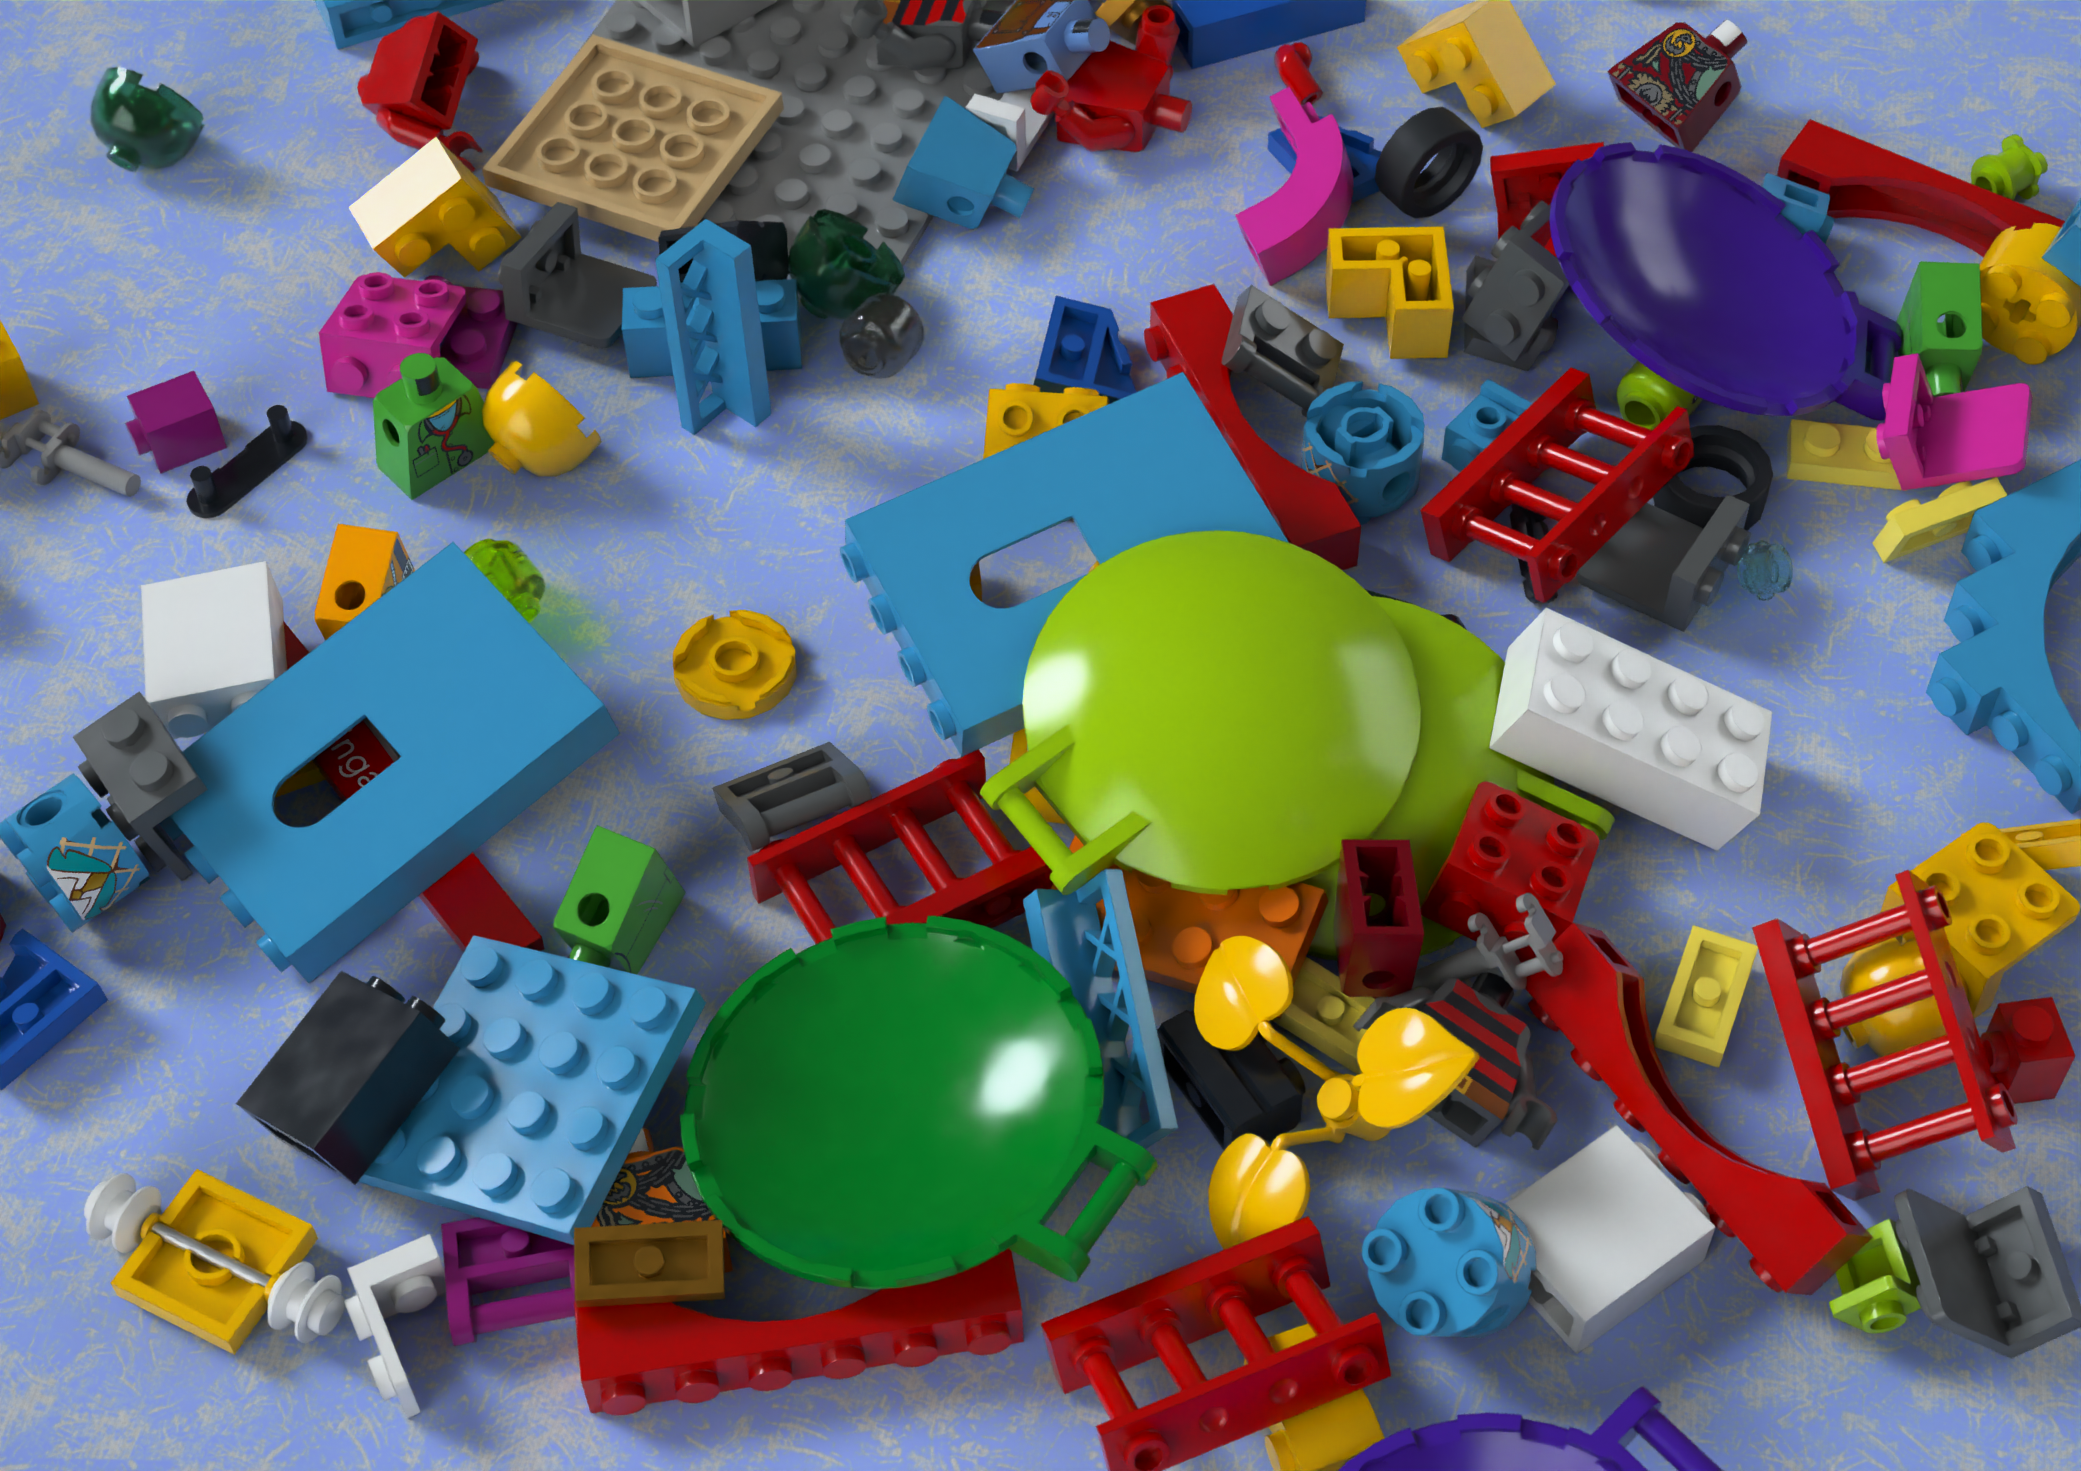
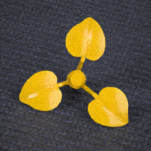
M1234 936L1221 942L1220 947L1213 951L1204 969L1195 995L1194 1015L1199 1032L1214 1047L1227 1051H1238L1248 1046L1259 1031L1264 1039L1325 1081L1318 1092L1317 1107L1322 1119L1326 1123L1325 1128L1280 1134L1274 1139L1271 1146L1263 1138L1254 1134L1241 1135L1227 1146L1214 1166L1208 1190L1210 1219L1215 1235L1223 1250L1300 1220L1303 1216L1311 1191L1309 1173L1305 1163L1298 1155L1286 1151L1289 1147L1321 1141H1331L1339 1144L1343 1141L1346 1133L1366 1141L1380 1140L1391 1129L1401 1128L1413 1123L1443 1101L1470 1072L1479 1060V1054L1455 1037L1433 1017L1416 1009L1397 1008L1380 1016L1363 1035L1357 1051V1060L1362 1073L1356 1076L1341 1074L1330 1069L1281 1035L1269 1023V1021L1281 1015L1289 1007L1293 998V979L1284 958L1268 944L1249 936Z

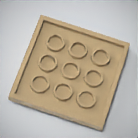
M592 35L482 168L485 185L549 207H553L557 202L577 207L578 216L659 242L658 237L661 231L697 226L784 110L782 93Z

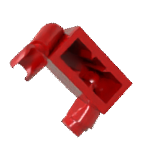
M1153 5L1143 11L1142 20L1138 25L1135 50L1110 40L1105 50L1092 52L1068 81L1053 70L1043 73L1036 82L1037 90L1031 96V105L1034 111L1041 115H1049L1052 112L1056 114L1057 141L1079 144L1089 151L1114 149L1137 153L1146 148L1157 127L1180 133L1185 132L1192 114V102L1170 96V81L1174 73L1170 61L1180 33V29L1175 22L1173 10L1167 6Z
M439 11L427 16L411 18L402 28L384 36L378 43L369 74L363 75L358 81L357 89L363 107L376 115L378 126L395 141L420 150L437 137L471 172H474L476 169L471 162L460 155L467 149H474L477 152L483 153L481 147L465 131H457L447 137L444 136V130L452 128L467 76L474 71L478 64L479 53L475 49L479 39Z

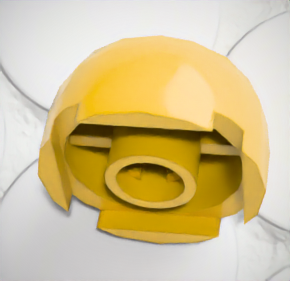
M517 361L512 362L487 392L482 408L484 428L495 442L488 452L514 475L521 467L536 476L556 477L572 471L601 444L600 435L594 430L586 438L577 427L585 417L535 372L527 380L520 377L523 364Z
M1903 935L1856 951L1843 968L1840 981L1842 997L1844 998L1925 969L1917 941L1912 938L1902 943ZM1934 996L1842 1028L1856 1049L1868 1044L1879 1057L1946 1035Z

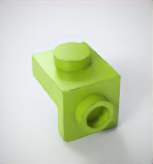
M1891 1219L1866 1229L1873 1238L1836 1272L1843 1295L1829 1302L1834 1318L1867 1333H1883L1894 1330L1906 1322V1315L1921 1309L1916 1294V1288L1920 1281L1912 1256L1905 1250L1899 1240L1896 1222Z

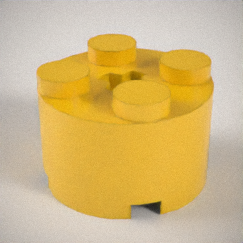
M2034 223L2030 229L2014 231L2016 226L2005 229L1993 241L1979 264L1982 338L1995 348L2015 355L2020 361L2031 365L2043 363L2048 356L2063 350L2069 345L2081 326V287L2042 258L2061 227L2047 223Z

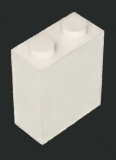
M266 561L141 585L145 699L153 707L174 739L196 737L208 732L287 671L283 600Z
M1617 1125L1505 1203L1526 1225L1536 1250V1271L1531 1270V1281L1528 1289L1532 1290L1528 1302L1576 1354L1705 1260L1716 1228L1711 1222L1710 1216L1703 1204L1694 1195L1688 1192L1682 1193L1661 1171L1660 1164L1651 1150L1640 1142H1633Z

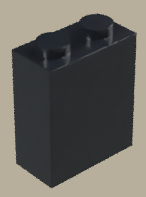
M340 971L236 1104L277 1139L356 1185L460 1048L440 1030L446 1021L443 1016L421 999L412 996L405 1004V998L380 978L372 976L367 983H364Z

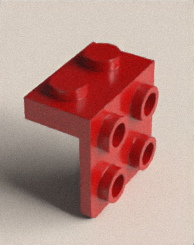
M1604 142L1490 156L1491 178L1498 218V240L1511 226L1521 230L1520 227L1524 219L1540 201L1543 200L1546 204L1550 205L1554 191L1566 171L1578 159L1583 161L1592 157L1599 147L1604 146ZM1550 238L1544 248L1557 257L1552 238Z
M1481 782L1472 795L1451 852L1424 898L1420 908L1421 915L1477 942L1481 932L1480 930L1471 932L1468 928V919L1474 914L1483 913L1488 917L1499 937H1506L1508 942L1529 934L1524 926L1525 919L1529 916L1528 910L1520 913L1516 908V899L1520 895L1531 893L1536 897L1556 930L1555 935L1551 939L1554 942L1573 923L1599 846V838L1590 829L1537 805L1511 790L1504 789L1491 782ZM1530 945L1514 951L1521 963L1537 957Z

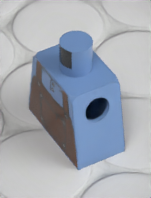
M1016 0L975 46L973 51L996 93H1006L1035 88L1036 82L1048 70L1059 73L1065 80L1070 79L1092 52H1101L1107 48L1110 41V30L1108 24L1103 19L1097 18L1088 0Z

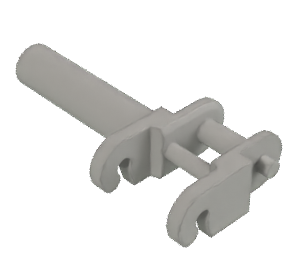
M42 410L34 413L24 425L17 422L1 438L2 447L5 452L0 451V468L10 467L21 454H28L32 448L43 452L41 454V463L44 469L34 466L31 470L32 480L41 485L50 483L62 469L129 497L137 493L141 484L139 475L75 449L74 447L79 441L80 436L78 425L69 422L62 427L51 423L49 413ZM46 434L52 436L46 444L39 442Z
M1531 893L1520 895L1516 899V908L1520 913L1528 910L1529 916L1526 917L1524 926L1529 934L1508 942L1506 937H1499L1486 915L1483 913L1474 914L1468 919V928L1471 932L1478 930L1481 932V935L1477 938L1476 946L1416 970L1412 989L1422 986L1436 992L1448 978H1457L1463 981L1495 967L1500 968L1504 980L1515 990L1524 989L1527 985V976L1545 970L1549 975L1557 976L1563 970V955L1557 950L1551 940L1556 930L1535 896ZM1530 945L1537 957L1521 963L1514 951Z

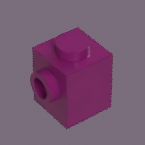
M195 371L127 396L135 418L125 423L130 438L139 456L150 452L160 474L227 448L214 407Z

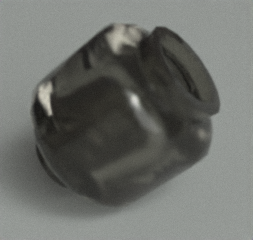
M886 292L874 293L863 300L844 320L839 331L840 347L846 362L858 373L877 379L890 378L900 372L920 350L924 341V326L917 311L901 297Z

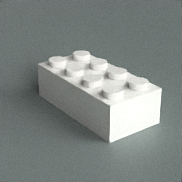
M1545 608L1508 647L1489 748L1718 851L1760 815L1772 711Z

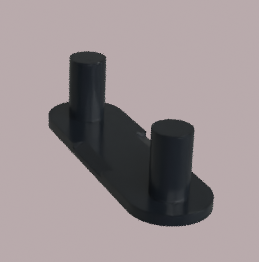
M274 405L270 407L267 411L270 426L248 443L243 451L222 468H217L211 472L210 468L199 466L191 471L190 477L194 488L187 495V505L193 515L200 518H213L223 514L304 448L308 439L306 429L299 422L290 420L285 406Z

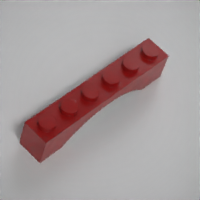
M1811 119L1782 155L1777 172L1778 177L1830 195L1828 216L1834 218L1882 219L1913 225L1946 236L1972 249L1982 257L1985 256L1996 237L2005 229L2016 226L2014 231L2030 229L2034 223H2047L2062 227L2065 222Z
M1215 284L1150 302V327L1144 330L1145 345L1150 358L1154 362L1160 361L1166 370L1167 379L1184 372L1288 542L1322 557L1342 571L1357 566L1361 525L1336 483L1308 473L1280 456L1256 434L1242 415L1231 391L1229 378L1232 370L1221 363L1233 314Z
M1573 922L1553 942L1557 950L1563 955L1562 973L1557 976H1551L1543 970L1527 976L1525 989L1533 998L1528 1003L1530 1010L1551 1030L1555 1032L1561 1030L1575 1047L1570 1052L1574 1062L1592 1079L1598 1082L1603 1079L1618 1098L1613 1102V1105L1620 1116L1637 1131L1642 1133L1647 1131L1662 1148L1657 1156L1666 1170L1683 1184L1688 1185L1691 1182L1707 1201L1704 1207L1714 1226L1730 1238L1737 1236L1752 1253L1753 1257L1749 1260V1265L1760 1280L1778 1293L1783 1290L1785 1293L1812 1295L1873 1237L1825 1183L1791 1178L1756 1165L1723 1145L1693 1117L1671 1086L1655 1051L1646 1014L1644 978L1601 930Z
M1006 1249L989 1260L958 1274L923 1284L900 1288H883L840 1309L800 1319L754 1322L717 1318L677 1306L671 1302L577 1307L576 1302H574L581 1384L590 1413L604 1411L610 1415H628L642 1410L646 1404L676 1399L684 1403H701L715 1398L719 1392L749 1387L758 1391H773L788 1386L793 1380L821 1375L831 1379H846L862 1373L865 1368L894 1363L903 1367H918L933 1362L938 1356L969 1351L975 1355H991L1005 1350L1010 1344L1024 1342L1022 1305L1012 1251L1010 1249Z

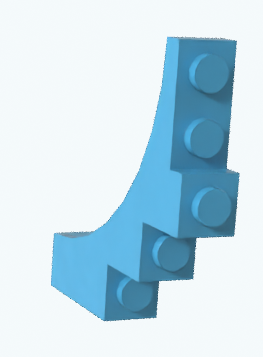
M2081 459L1974 512L1961 552L1967 557L1969 563L1977 572L1957 581L1944 618V622L1950 627L1953 635L1961 643L1939 653L1926 690L1936 709L1942 715L1949 717L1966 735L1987 725L1999 744L2005 749L2012 751L2035 775L2042 789L2048 794L2055 796L2071 814L2081 809V731L2077 728L2055 686L2045 651L2044 608L2047 596L2054 583L2081 556Z

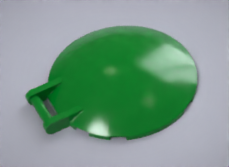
M928 916L926 923L888 924L886 917L854 922L831 929L832 938L810 946L795 954L792 948L782 952L744 981L724 1002L708 1024L697 1044L686 1074L689 1086L685 1099L684 1114L680 1115L681 1138L686 1162L700 1196L714 1218L722 1220L723 1229L746 1250L764 1262L791 1275L816 1283L843 1288H900L928 1283L958 1274L989 1260L1006 1249H1010L1065 1280L1077 1282L1091 1262L1087 1254L1136 1185L1145 1186L1158 1168L1156 1159L1145 1148L1100 1125L1104 1101V1070L1099 1042L1091 1018L1088 1019L1083 1007L1073 995L1069 982L1050 962L1033 949L989 927L940 916ZM1090 1162L1109 1171V1174L1064 1236L1044 1226Z

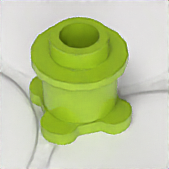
M2012 134L2002 140L2003 151L2001 153L1982 156L1972 165L1971 184L2011 200L2015 199L2017 193L2023 199H2030L2039 193V178L2048 170V164L2044 155L2040 152L2034 153L2024 145L2023 139L2016 134Z

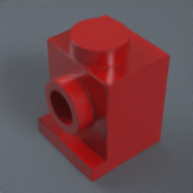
M2052 997L1999 1003L1986 1032L1982 1033L1980 1038L1995 1084L2002 1083L2006 1087L2013 1104L2055 1099L2075 1058V1053Z

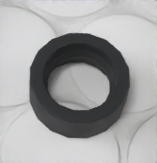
M1444 107L1427 108L1419 112L1400 126L1384 146L1376 164L1375 181L1379 191L1403 213L1415 219L1431 217L1446 209L1461 196L1478 170L1483 152L1480 136L1456 114ZM1434 155H1436V157L1433 159V161L1430 163V165H1429L1425 170H1423V171L1421 172V170L1425 167V165L1428 163V161H1429Z
M1720 425L1691 427L1694 456L1682 471L1693 467H1712L1727 471L1738 478L1747 490L1733 497L1750 504L1744 525V530L1748 531L1761 519L1773 478L1770 457L1757 441L1741 431ZM1677 472L1653 496L1654 506L1704 528L1725 497H1711L1695 492L1683 484L1677 476L1680 472Z

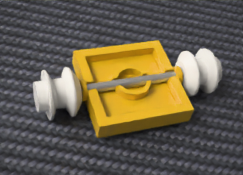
M198 1169L194 1171L162 1215L160 1191L153 1186H145L136 1191L135 1180L127 1173L117 1174L108 1181L99 1183L86 1201L84 1215L87 1219L86 1230L91 1238L102 1240L112 1234V1243L117 1251L127 1253L135 1249L110 1282L117 1296L234 1355L267 1309L270 1327L281 1330L295 1322V1337L302 1343H309L319 1335L325 1336L330 1333L342 1316L345 1298L341 1295L342 1283L340 1278L331 1274L323 1277L316 1283L314 1282V1266L309 1262H302L318 1240L313 1225Z

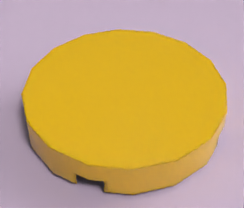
M748 610L729 611L730 617H721L714 620V614L700 619L681 635L673 651L674 681L684 702L701 714L718 719H748L773 709L789 694L797 677L796 651L785 627L768 615Z

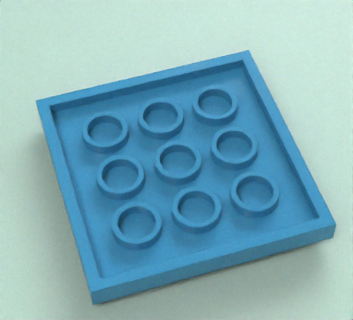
M473 935L433 1006V1009L446 1020L440 1030L460 1049L358 1182L574 1245V1228L592 1226L706 1002L695 988Z

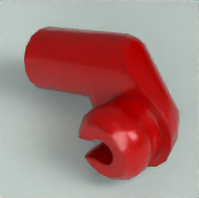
M1295 42L1292 45L1284 44L1279 47L1275 52L1274 63L1286 87H1290L1300 105L1307 102L1313 104L1321 98L1323 91L1308 70L1312 62V54L1309 47L1302 42Z

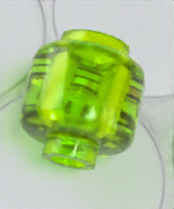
M489 538L473 544L464 552L528 623L537 617L541 609L538 603L544 595L546 582L542 573L519 545L508 540L495 541Z

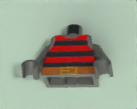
M859 0L853 8L855 16L851 21V28L853 33L862 39H869L873 35L876 36L878 65L906 66L913 71L931 67L960 68L965 65L974 41H981L1005 12L982 9L981 0H884V2L881 0Z
M1490 972L1479 974L1472 987H1469L1457 978H1448L1436 992L1429 988L1418 986L1389 998H1376L1353 1025L1358 1032L1361 1029L1367 1030L1380 1016L1388 1011L1397 1008L1416 1009L1436 1019L1455 1037L1479 1054V1060L1459 1085L1443 1101L1426 1113L1427 1116L1475 1148L1506 1117V1122L1501 1129L1502 1134L1511 1137L1515 1132L1522 1133L1530 1139L1533 1145L1532 1148L1539 1151L1557 1122V1115L1553 1109L1537 1099L1533 1060L1526 1053L1531 1037L1530 1030L1527 1024L1506 1011L1514 996V989L1503 977Z

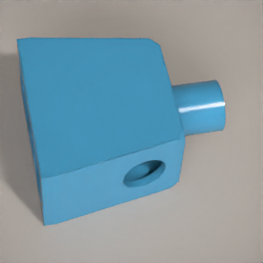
M944 96L908 163L892 200L960 226L975 229L979 227L990 204L1020 218L1034 188L1005 174L1017 151L1015 143L954 100Z

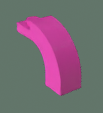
M1290 87L1270 96V100L1281 131L1297 156L1294 170L1286 183L1277 192L1235 215L1246 245L1270 286L1301 270L1327 248L1329 228L1342 227L1348 215L1353 196L1354 179L1352 167L1333 114L1319 119L1312 104L1307 102L1300 105Z

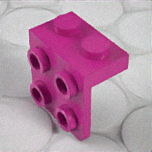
M381 272L357 277L319 332L327 392L375 398L378 392L402 378L400 364L407 356L415 353H425L433 358H441L439 345L467 302L465 288L449 285L435 279L418 281L394 278L389 274Z
M1919 354L1894 357L1891 382L1884 383L1882 389L1883 405L1886 412L1885 423L1877 425L1876 437L1880 456L1882 459L1891 460L1902 491L1985 478H1998L2019 473L2025 468L2033 398L2027 384L2017 383L1934 397Z

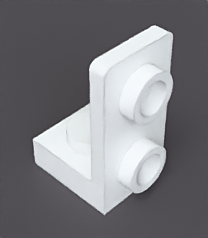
M1036 88L1006 92L1000 100L974 94L966 109L1015 143L1017 151L1008 169L1018 172L1055 113L1041 115L1034 111L1031 105V96L1037 90Z
M430 1234L347 1269L357 1295L344 1300L359 1340L374 1336L381 1353L367 1360L383 1401L398 1396L407 1418L419 1414L421 1411L384 1319L397 1313H412L421 1310L431 1304L437 1296L446 1293L445 1271Z

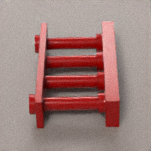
M1569 368L1420 510L1430 554L1450 562L1469 543L1476 540L1528 562L1535 599L1546 603L1564 584L1570 582L1576 576L1578 570L1677 472L1682 471L1694 456V444L1691 437L1687 409L1677 406L1653 430L1597 410L1590 374ZM1589 432L1633 450L1619 464L1613 466L1569 449V447L1581 435ZM1551 467L1596 486L1577 503L1534 486L1531 483ZM1516 504L1558 521V523L1541 540H1538L1493 520L1507 506Z
M979 749L958 759L943 761L931 772L794 836L772 841L770 845L747 857L752 893L758 904L783 893L815 944L832 938L830 930L837 927L807 881L842 865L876 918L886 917L888 924L926 923L928 916H940L960 919L992 929L1025 913L1023 899L1036 889H1051L1053 882L1050 880L1052 870L1031 846L1023 851L1015 850L980 801L983 798L980 795V790L986 783L985 757ZM957 811L993 865L967 878H958L924 829V825ZM897 838H900L935 891V893L908 906H900L865 854Z
M1910 870L1895 874L1904 901L1903 905L1816 937L1810 938L1806 933L1801 934L1778 918L1752 927L1830 1190L1853 1201L1880 1193L1874 1171L1881 1169V1161L1974 1130H1978L1982 1142L2002 1153L2016 1149L2009 1128L2018 1123L2016 1110L2006 1087L2002 1083L1995 1084L1944 929V927L1952 925L1949 906L1938 886L1930 887V885ZM1914 932L1925 969L1832 1002L1826 997L1821 998L1814 974L1821 972V964L1903 934ZM1932 996L1935 997L1946 1035L1850 1067L1846 1062L1841 1063L1834 1042V1038L1841 1035V1028ZM1956 1062L1968 1102L1872 1134L1866 1128L1861 1129L1854 1104L1861 1101V1094Z
M1309 1216L1040 1323L1054 1375L1064 1395L1091 1384L1110 1419L1096 1426L1107 1471H1163L1391 1376L1382 1324L1376 1313H1371L1344 1324L1322 1292V1290L1331 1287L1321 1235ZM1294 1302L1316 1336L1276 1352L1255 1317ZM1227 1329L1248 1364L1207 1380L1187 1345ZM1160 1357L1179 1392L1138 1408L1119 1372Z

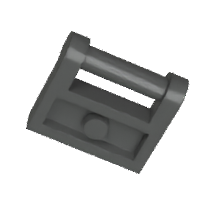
M1250 285L1238 296L1221 363L1236 374L1242 371L1248 373L1302 408V415L1307 418V412L1312 401L1325 390L1334 387L1344 344L1285 307L1279 301Z
M831 742L712 788L719 811L740 832L747 848L751 852L770 845V837L847 806L853 808L872 799L870 788L862 771Z

